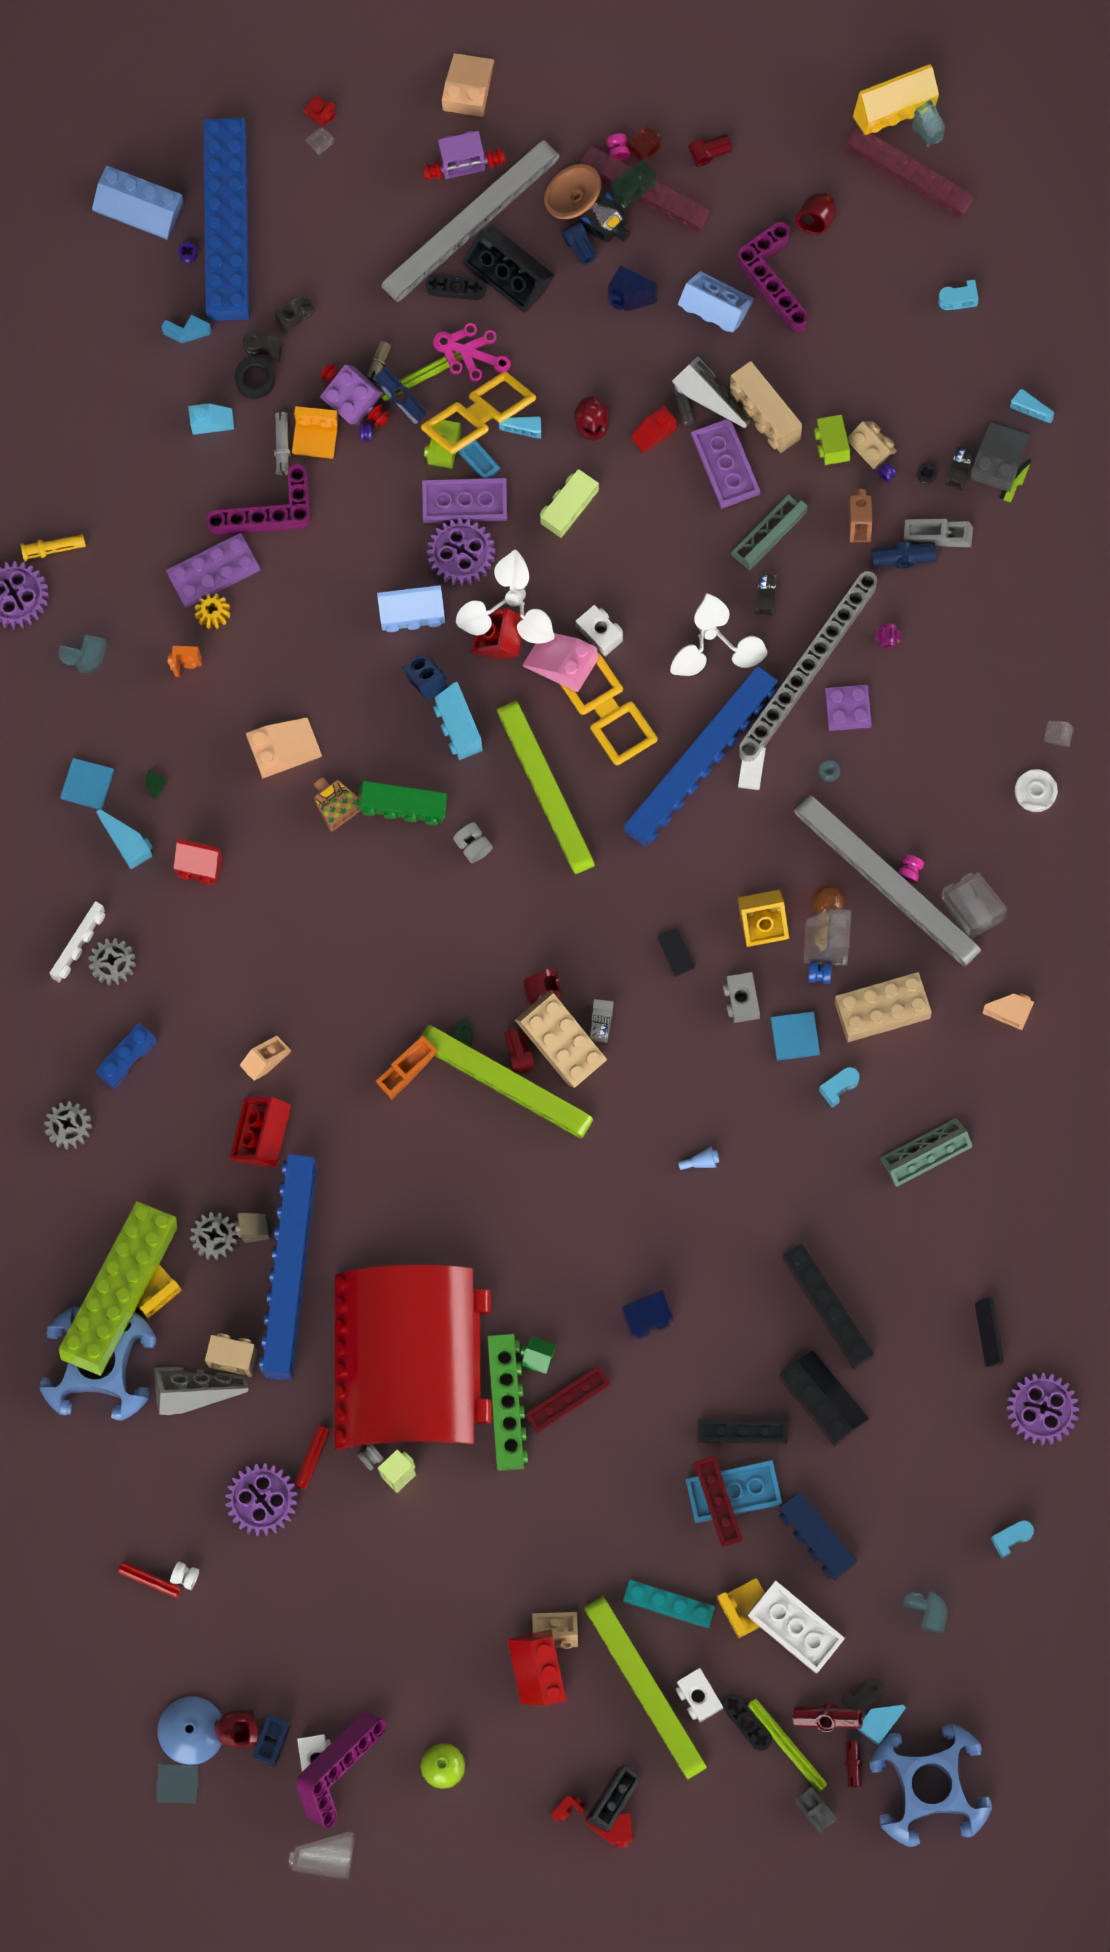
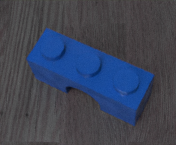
M138 1023L95 1070L97 1076L115 1090L129 1075L128 1070L139 1057L144 1058L157 1043L155 1036Z

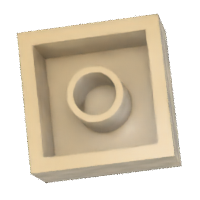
M217 1333V1336L211 1335L205 1362L212 1369L252 1377L258 1351L249 1339L239 1338L237 1341L230 1339L229 1335Z

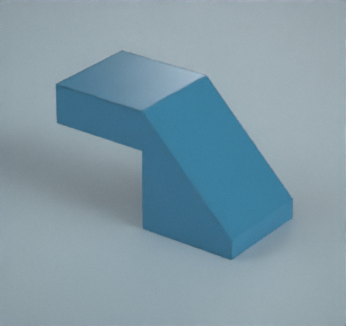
M193 315L190 316L184 328L167 320L161 326L163 335L180 343L208 336L212 332L210 323Z

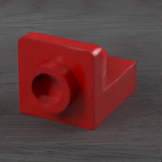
M315 95L303 109L307 116L321 126L331 122L336 115L335 104L332 101L327 103L318 95Z
M568 1795L550 1814V1817L556 1822L560 1819L564 1822L572 1813L570 1810L572 1806L583 1815L585 1810L582 1807L585 1804L577 1796L571 1798Z

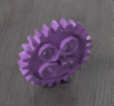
M459 518L458 524L450 520L451 526L443 523V530L436 528L437 536L431 535L433 542H428V548L431 549L427 551V556L430 557L428 563L433 564L431 567L432 572L438 570V578L444 575L445 583L452 579L453 586L456 584V581H460V585L463 586L464 581L467 580L472 585L473 578L479 582V574L486 576L485 569H492L489 562L495 561L492 556L495 554V548H491L494 546V541L489 540L491 538L490 533L484 534L485 527L478 529V522L472 526L470 525V519L466 521V524L462 523L461 518ZM454 536L462 537L461 541L454 542L451 539ZM473 545L481 547L478 551L470 549ZM449 553L452 557L445 560L442 558V555ZM462 563H469L471 565L467 569L460 567Z
M16 561L13 562L12 567H9L7 562H5L4 569L0 567V588L5 589L4 593L0 594V623L3 621L4 628L9 623L13 629H15L18 623L21 628H24L25 621L32 625L31 618L33 617L38 620L37 612L44 613L41 606L48 605L47 601L44 600L49 598L48 592H44L48 590L47 584H43L45 582L44 577H39L40 572L38 570L33 572L32 565L26 569L24 562L21 563L20 567L17 566ZM18 578L24 579L21 584H19V585L14 584V581H15L16 579H18ZM5 580H8L24 610H20L9 588L5 584ZM26 596H33L30 602L24 601ZM8 606H15L13 611H5Z
M1034 1373L1032 1381L1024 1377L1025 1385L1020 1382L1016 1384L1019 1391L1011 1390L1015 1398L1009 1397L1007 1400L1013 1404L1006 1408V1410L1012 1412L1007 1418L1010 1420L1014 1419L1011 1428L1018 1426L1019 1429L1016 1434L1019 1435L1023 1432L1025 1434L1024 1441L1032 1437V1444H1035L1036 1440L1039 1439L1041 1446H1043L1045 1440L1048 1439L1050 1445H1052L1054 1437L1060 1442L1062 1440L1061 1433L1065 1436L1069 1435L1066 1428L1074 1429L1075 1426L1070 1421L1078 1420V1417L1073 1415V1413L1079 1411V1408L1073 1407L1078 1402V1399H1071L1075 1391L1068 1392L1069 1383L1062 1386L1061 1377L1057 1381H1053V1374L1050 1375L1049 1379H1046L1045 1374L1042 1373L1040 1379H1038ZM1033 1390L1038 1391L1041 1399L1037 1401L1032 1400L1029 1392ZM1059 1397L1062 1400V1405L1059 1407L1053 1406L1051 1398ZM1024 1402L1029 1403L1030 1405H1033L1035 1407L1024 1406ZM1042 1404L1046 1405L1045 1409L1049 1411H1045L1044 1414H1041L1040 1409L1036 1407H1040ZM1027 1411L1032 1412L1035 1420L1032 1422L1026 1421L1023 1413ZM1050 1411L1061 1412L1062 1415L1058 1416L1057 1414L1052 1413ZM1053 1418L1056 1421V1427H1047L1045 1419Z
M264 1463L262 1469H259L258 1465L255 1464L253 1471L247 1466L246 1474H243L241 1471L238 1472L241 1477L239 1480L232 1478L235 1486L227 1487L232 1491V1494L225 1495L227 1499L231 1500V1502L225 1504L226 1507L232 1508L228 1515H236L232 1522L234 1524L241 1522L240 1530L247 1526V1533L249 1535L253 1529L256 1536H259L261 1531H264L265 1535L268 1536L269 1529H272L276 1534V1526L279 1525L284 1529L283 1521L291 1522L288 1514L296 1513L291 1506L298 1505L297 1501L292 1500L298 1494L297 1492L290 1491L295 1485L294 1483L287 1484L291 1478L289 1476L282 1478L284 1471L280 1470L276 1473V1466L274 1465L268 1470L266 1463ZM262 1479H267L269 1486L263 1490L259 1489L258 1482ZM250 1484L254 1486L262 1497H265V1501L274 1511V1515H270L261 1502L256 1504L258 1499L250 1490ZM244 1493L252 1495L251 1501L247 1504L240 1502V1498ZM275 1496L283 1498V1503L278 1507L271 1505V1501ZM258 1510H263L266 1514L265 1518L261 1521L254 1519V1514Z

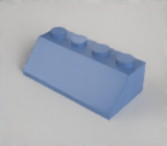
M106 165L97 185L92 211L168 240L184 207L182 194Z

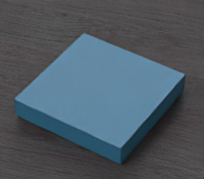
M73 758L60 796L61 800L102 810L114 769Z
M814 1012L771 1017L777 1061L820 1055Z

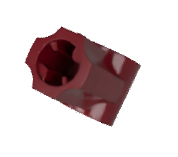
M727 134L707 141L699 139L688 146L697 167L707 165L713 158L732 152L731 141Z
M513 1028L504 1032L513 1072L518 1073L535 1068L523 1029Z

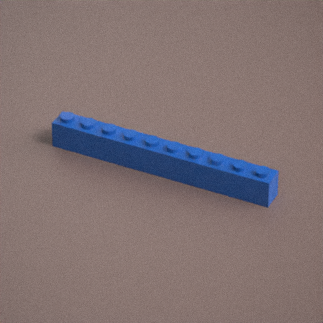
M757 666L624 825V832L643 847L648 842L651 844L657 838V831L661 826L665 828L671 821V814L675 810L678 812L683 807L684 799L687 795L691 796L697 790V783L702 778L705 780L712 771V765L715 762L718 764L725 756L724 751L727 747L731 748L738 740L737 735L749 728L752 723L750 721L754 715L758 716L765 708L764 703L768 698L771 700L778 691V681Z

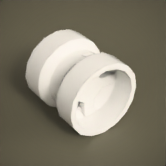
M178 1561L171 1575L170 1582L176 1585L180 1583L186 1589L192 1590L198 1578L199 1569L195 1567L188 1568L184 1563Z

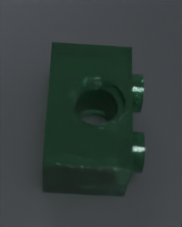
M643 159L611 182V194L625 208L657 184V174Z

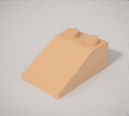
M454 53L442 96L443 111L479 117L484 116L494 59Z
M308 718L267 725L246 733L262 779L322 757Z

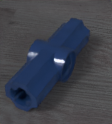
M386 366L372 378L386 393L392 403L397 405L415 425L428 413L410 393L409 389ZM397 390H402L405 393L404 401H398L395 398Z
M900 542L892 547L871 548L873 568L887 566L909 568L914 566V564L936 562L935 542L913 545L910 542Z

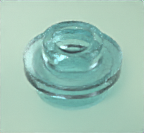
M825 761L819 767V775L824 781L833 782L840 775V767L834 761ZM827 769H832L833 774L828 775L825 771Z

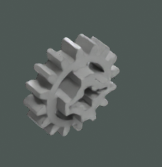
M114 938L113 943L105 939V945L98 942L99 949L92 948L91 951L94 956H89V961L92 962L89 968L90 970H95L92 973L94 978L99 976V982L102 983L106 980L108 986L111 985L112 981L119 985L120 979L126 982V975H133L130 968L136 967L135 962L132 961L136 957L134 954H130L132 948L130 946L125 948V941L118 944L117 938ZM113 949L120 950V951H122L124 954H122V953H119V954H118V953L115 952ZM114 958V965H110V959ZM107 970L111 975L105 974L102 971Z
M68 1101L67 1106L64 1107L61 1102L59 1103L60 1108L58 1110L52 1107L54 1113L46 1115L50 1121L44 1122L45 1127L49 1128L45 1133L46 1135H52L49 1140L51 1143L56 1141L58 1148L64 1144L66 1150H68L69 1145H73L76 1149L77 1142L84 1144L83 1137H90L87 1130L92 1129V1125L87 1122L91 1121V1117L85 1116L87 1114L85 1108L80 1111L81 1106L78 1103L73 1107L72 1103ZM78 1116L82 1119V1127L77 1124ZM71 1122L73 1127H67L66 1129L63 1124H69ZM54 1124L59 1127L58 1135L55 1133Z
M210 1212L207 1219L202 1215L203 1221L201 1223L195 1221L197 1228H191L190 1230L195 1234V1236L190 1237L191 1242H196L192 1246L193 1249H200L198 1255L201 1257L205 1253L207 1260L214 1256L217 1261L221 1254L226 1258V1251L233 1252L234 1250L231 1245L237 1244V1240L233 1239V1237L238 1236L236 1231H232L235 1228V1224H228L230 1218L227 1216L222 1219L221 1213L214 1217L213 1213ZM212 1223V1225L208 1228H204L206 1225ZM222 1225L227 1228L228 1235L222 1233ZM216 1232L219 1238H214L212 1241L209 1235H214ZM200 1238L207 1241L206 1248L200 1243ZM222 1244L224 1245L222 1248L216 1250L218 1246Z

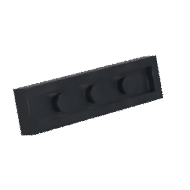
M698 1419V1443L787 1444V1421Z

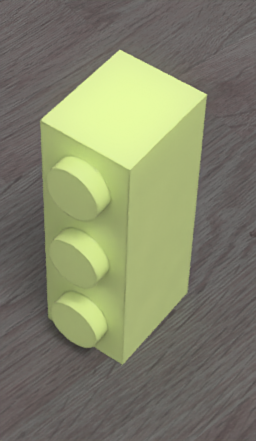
M579 469L575 474L571 473L568 476L564 488L556 491L552 498L553 502L549 506L546 505L540 513L541 525L562 538L599 491V483Z
M396 1450L378 1467L381 1477L396 1493L416 1476L414 1470L416 1467L413 1459L405 1451L401 1454Z

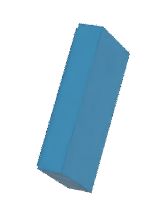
M476 440L458 451V454L480 479H490L500 471L498 464Z

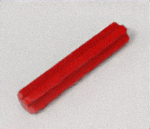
M323 1426L317 1427L294 1483L296 1487L304 1490L307 1489L330 1430Z
M122 1562L119 1566L118 1572L172 1597L177 1598L181 1592L180 1586L131 1564Z

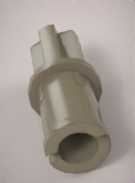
M384 341L379 342L374 357L370 359L371 364L365 376L369 380L372 374L375 376L386 366L385 361L391 349L390 344Z

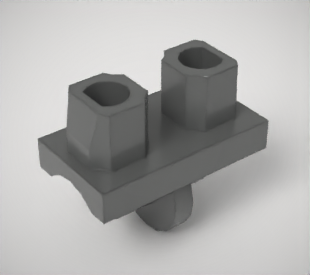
M812 1787L794 1801L819 1834L837 1820Z

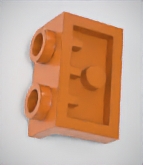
M172 646V652L168 653V665H170V670L174 672L175 677H180L181 665H184L183 667L187 669H195L196 666H202V656L198 647Z

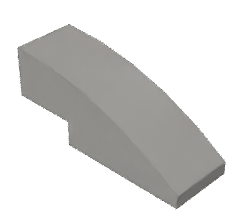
M947 519L905 520L904 541L919 544L935 542V546L971 547L973 526L969 521L948 522Z

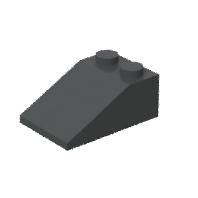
M990 422L975 459L970 480L1011 492L1030 434Z

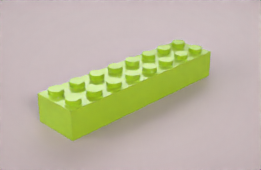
M136 1201L59 1347L61 1360L97 1375H102L178 1229L175 1216Z

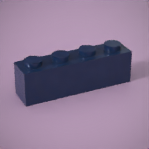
M801 1492L779 1508L781 1513L779 1518L786 1526L791 1525L795 1530L793 1532L794 1537L800 1544L804 1542L809 1548L807 1550L808 1554L814 1561L817 1559L823 1565L821 1570L829 1579L832 1577L834 1580H837L856 1564L855 1558Z

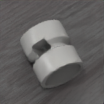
M474 822L463 827L453 837L457 846L460 849H464L463 853L470 863L479 861L493 848L486 837H481L482 831Z

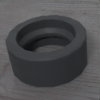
M249 357L237 366L235 381L242 395L251 399H259L272 391L275 385V375L271 364L261 357ZM254 367L263 369L267 374V381L264 385L258 388H249L244 384L243 374L248 369Z

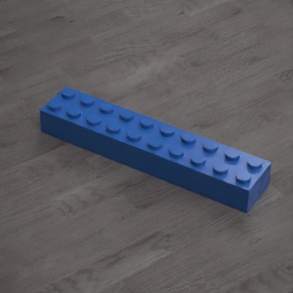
M245 118L203 119L206 315L208 321L250 320L247 127Z
M288 1155L287 1161H283L282 1174H284L285 1182L280 1184V1195H282L281 1198L283 1200L282 1204H278L277 1209L280 1225L275 1227V1238L278 1243L277 1247H273L272 1260H274L275 1268L270 1270L269 1280L271 1281L272 1290H268L267 1303H269L270 1310L265 1312L264 1325H266L267 1333H263L262 1347H264L265 1352L264 1355H260L259 1368H261V1372H263L267 1379L288 1381L293 1379L317 1164L314 1157Z

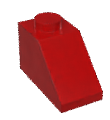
M664 405L644 420L631 435V439L640 451L645 453L677 431V421Z
M630 1813L619 1814L609 1832L585 1821L587 1826L609 1844H615V1848L629 1847L628 1843L633 1842Z

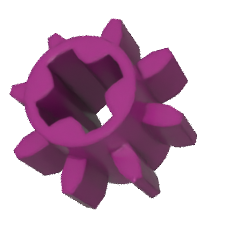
M881 624L880 629H876L875 642H880V647L894 648L895 643H900L901 630H896L895 624Z

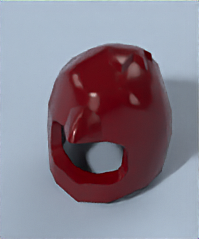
M827 193L809 196L796 216L795 223L797 229L813 235L825 233L836 215V205L833 198ZM802 214L810 215L815 220L813 225L805 224L802 220Z
M589 396L580 400L574 411V422L577 431L585 439L593 441L600 439L606 434L609 427V412L606 405L597 397ZM603 424L602 429H600L596 433H589L585 431L583 428L585 427L591 430L592 432H595L598 429V427Z
M556 968L545 969L543 972L524 979V992L530 1005L534 1004L546 992L554 993L561 1002L563 990L560 988Z
M231 1711L223 1714L214 1724V1731L218 1741L223 1745L232 1748L255 1746L258 1731L253 1711Z

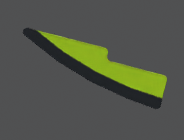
M1031 459L1018 469L1011 492L1003 490L999 497L1000 499L1008 502L1012 501L1017 486L1022 485L1032 461Z

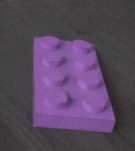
M726 419L691 432V437L721 509L761 494L731 420Z
M506 478L422 480L423 523L450 522V520L458 522L459 518L462 519V522H466L468 519H470V522L507 521Z
M239 533L166 570V573L184 607L187 608L199 602L200 598L205 599L207 593L211 596L261 570L242 534Z

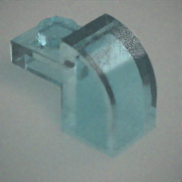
M85 635L81 650L60 646L58 655L60 660L67 665H75L76 663L79 673H89L96 670L103 663L108 644L106 639Z
M911 1592L910 1595H906L903 1606L925 1611L920 1629L943 1634L947 1620V1608L942 1598L933 1592H929L927 1600L923 1599L924 1595Z

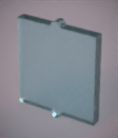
M159 1765L158 1781L155 1783L158 1786L157 1803L196 1804L197 1787L200 1786L198 1783L199 1766Z

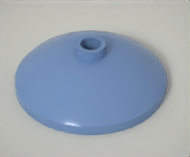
M184 1697L171 1703L162 1713L158 1723V1740L163 1751L174 1761L186 1765L200 1764L212 1758L222 1746L214 1731L215 1721L219 1720L222 1716L219 1710L211 1702L200 1697ZM188 1725H192L194 1727L192 1733L186 1732V1727Z

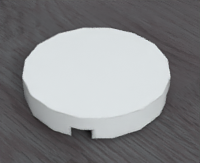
M1040 769L1027 771L1018 778L1015 785V797L1018 803L1024 809L1032 812H1042L1050 808L1055 802L1058 793L1056 781L1048 772Z

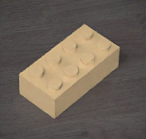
M751 361L731 375L730 396L735 402L739 401L743 406L742 410L748 418L752 417L756 422L757 430L761 434L765 433L773 449L777 448L782 453L801 440L802 423Z
M919 972L835 996L834 1002L847 1043L930 1019L932 1013Z
M546 992L515 1019L570 1087L575 1088L607 1060L554 993Z

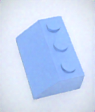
M699 271L686 283L678 305L683 307L686 312L701 316L704 321L719 325L724 331L734 332L742 323L755 298Z
M441 585L377 593L382 631L396 632L401 628L415 630L420 628V626L438 627L445 623Z

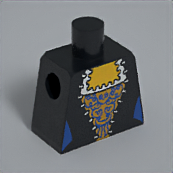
M607 191L579 218L587 232L607 243L614 236L624 242L631 233L624 227L627 223L626 213Z

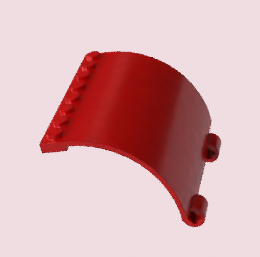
M394 1265L356 1269L335 1274V1449L342 1450L359 1445L393 1442L474 1444V1424L492 1423V1400L481 1399L480 1315L491 1314L492 1311L491 1291L473 1290V1268L444 1265Z

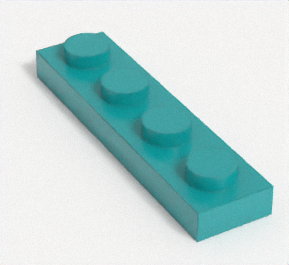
M629 1580L623 1599L625 1603L708 1629L715 1606L633 1580Z

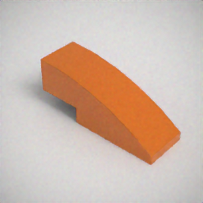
M424 1036L420 1037L376 1080V1084L392 1100L416 1077L438 1051Z

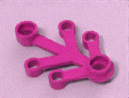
M473 323L466 324L464 329L453 334L439 332L433 339L434 348L438 352L445 354L450 365V372L453 375H459L462 372V364L456 361L453 351L461 354L472 382H479L482 378V372L476 368L472 358L493 365L495 371L499 374L508 372L511 362L508 357H495L476 350L483 345L493 344L496 341V333L492 330L486 331L484 336L464 345L456 341L466 336H475L477 327ZM472 327L474 332L468 333L466 329ZM491 334L494 336V339L488 340L486 336ZM446 339L448 343L446 345H442L440 343V340ZM499 361H505L506 366L501 367L498 364ZM458 365L460 370L454 371L452 367ZM477 372L479 378H473L472 373Z

